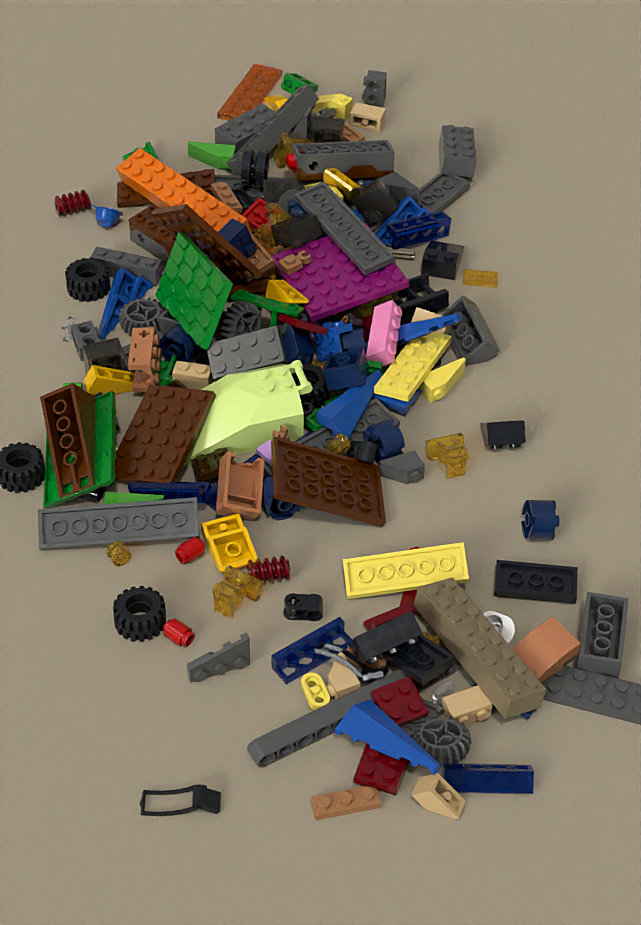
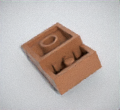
M551 617L525 636L513 650L536 678L543 682L562 670L565 662L579 654L581 643L555 618Z

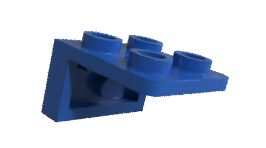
M344 321L322 323V327L328 328L326 335L313 332L317 358L320 364L326 363L329 354L342 352L339 334L352 331V323L344 324Z

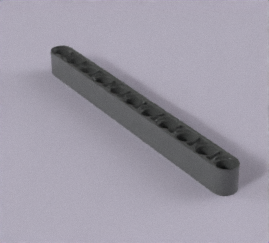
M454 664L424 685L411 676L410 678L419 692L454 674L458 669V664ZM401 669L256 738L249 743L247 750L260 768L266 767L335 733V728L354 704L371 700L374 703L370 695L372 690L409 675Z

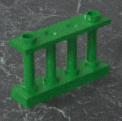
M237 290L231 296V300L247 301L254 304L261 312L262 308L272 310L270 327L277 325L279 312L295 318L304 311V307H300L298 304L248 293L246 290Z

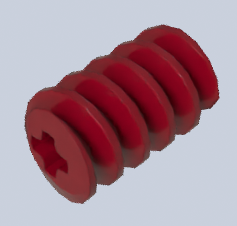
M84 189L80 193L75 191L74 195L70 192L67 196L62 194L61 198L58 195L55 196L54 204L59 217L60 212L65 216L66 210L72 214L73 209L78 213L79 207L83 211H85V206H88L90 210L92 209L89 195Z
M283 555L280 556L279 562L275 556L272 557L271 563L267 557L264 558L263 564L260 559H256L255 565L252 560L247 562L249 582L253 579L256 585H258L259 578L262 579L264 584L267 581V577L270 578L272 583L275 580V576L278 577L280 582L283 579V575L286 576L288 581L291 578L289 560L287 558L286 561Z

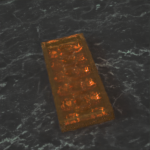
M254 63L218 111L217 118L230 121L261 105L265 97L268 96L281 78L282 70Z

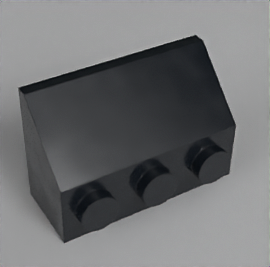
M409 611L354 637L348 645L363 664L368 661L370 664H373L382 659L380 655L387 652L389 655L400 651L399 647L404 644L411 646L419 642L418 638L423 632L413 612Z

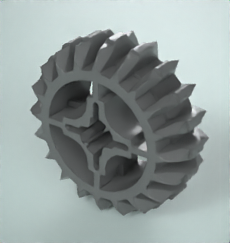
M142 297V299L138 300L135 298V301H129L128 304H124V307L120 309V326L130 336L132 335V328L154 327L155 333L160 331L157 317L166 309L156 299L151 300L150 297L147 299Z
M237 301V303H232L231 307H227V313H223L224 318L221 320L222 325L219 327L222 329L220 332L222 340L261 330L260 327L263 325L261 319L263 316L260 315L261 311L257 309V306L247 301Z
M442 715L440 718L432 717L431 720L425 719L424 723H418L412 738L441 767L443 764L451 766L452 762L459 763L460 759H465L466 755L469 754L471 744L470 731L465 726V723H460L458 719L452 720L450 716L443 718Z

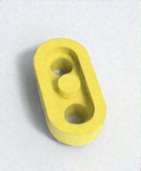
M316 673L305 674L301 679V689L310 708L316 710L329 704L330 695L321 676Z

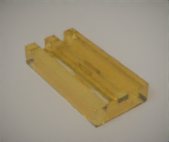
M464 269L462 285L497 288L498 272Z

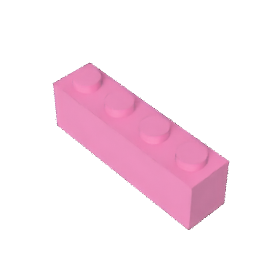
M393 300L374 307L366 353L368 360L382 362L383 366L394 363L402 316L401 308Z

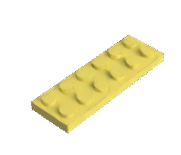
M433 332L408 341L394 360V363L389 366L374 386V393L408 402L452 342V336Z
M464 542L343 559L348 599L417 590L420 586L452 577L458 584L469 582Z

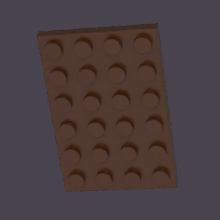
M187 204L154 209L151 213L159 225L168 229L167 232L171 236L177 237L178 231L185 233L210 260L219 262L220 271L230 281L259 279L263 273Z
M149 385L116 451L115 481L173 489L216 398L214 391Z
M273 437L271 440L274 499L380 527L384 526L386 517L379 465Z

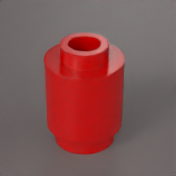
M192 537L177 547V550L174 552L175 556L181 564L190 563L205 553V544L200 538Z
M176 618L168 620L163 627L164 636L179 646L188 647L194 640L195 633L192 632V629Z

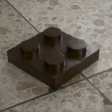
M227 447L218 448L206 455H198L191 460L199 483L219 476L220 459L228 451Z

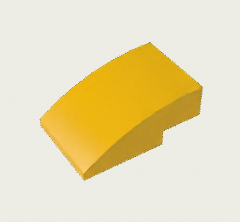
M329 168L324 171L323 179L326 184L335 186L350 202L355 203L357 201V193L361 186L336 168Z
M239 513L201 523L200 531L220 573L245 567L248 560H252L253 564H255L258 557Z

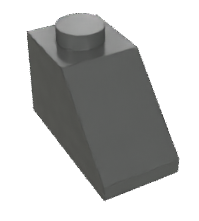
M415 450L380 461L381 477L404 484L424 479L425 465Z

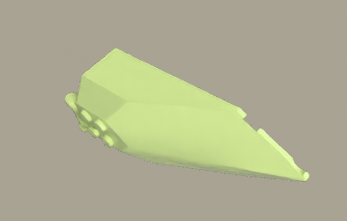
M295 360L289 365L277 364L228 374L201 389L214 391L216 398L183 466L192 465L191 460L196 456L212 453L218 448L227 447L228 451L233 452L234 455L256 451V448L269 439H273V431L279 432L281 425L288 429L287 435L290 436V441L295 442L304 436V413L299 395L310 393L313 387L307 381L301 361ZM292 373H296L301 384L300 386H296L291 375Z

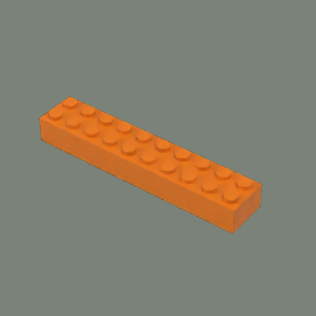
M141 148L116 167L123 183L160 208L187 204L217 232L231 219L245 224L249 233L252 234L249 222L245 217Z

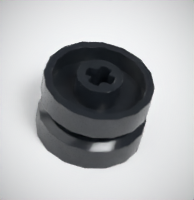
M245 149L241 164V184L243 186H251L255 180L257 187H266L269 174V152L259 150L256 156L254 150Z

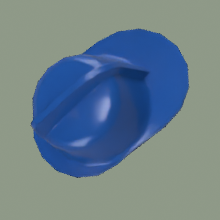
M94 206L96 207V220L102 227L116 225L119 217L123 215L122 212L112 208Z

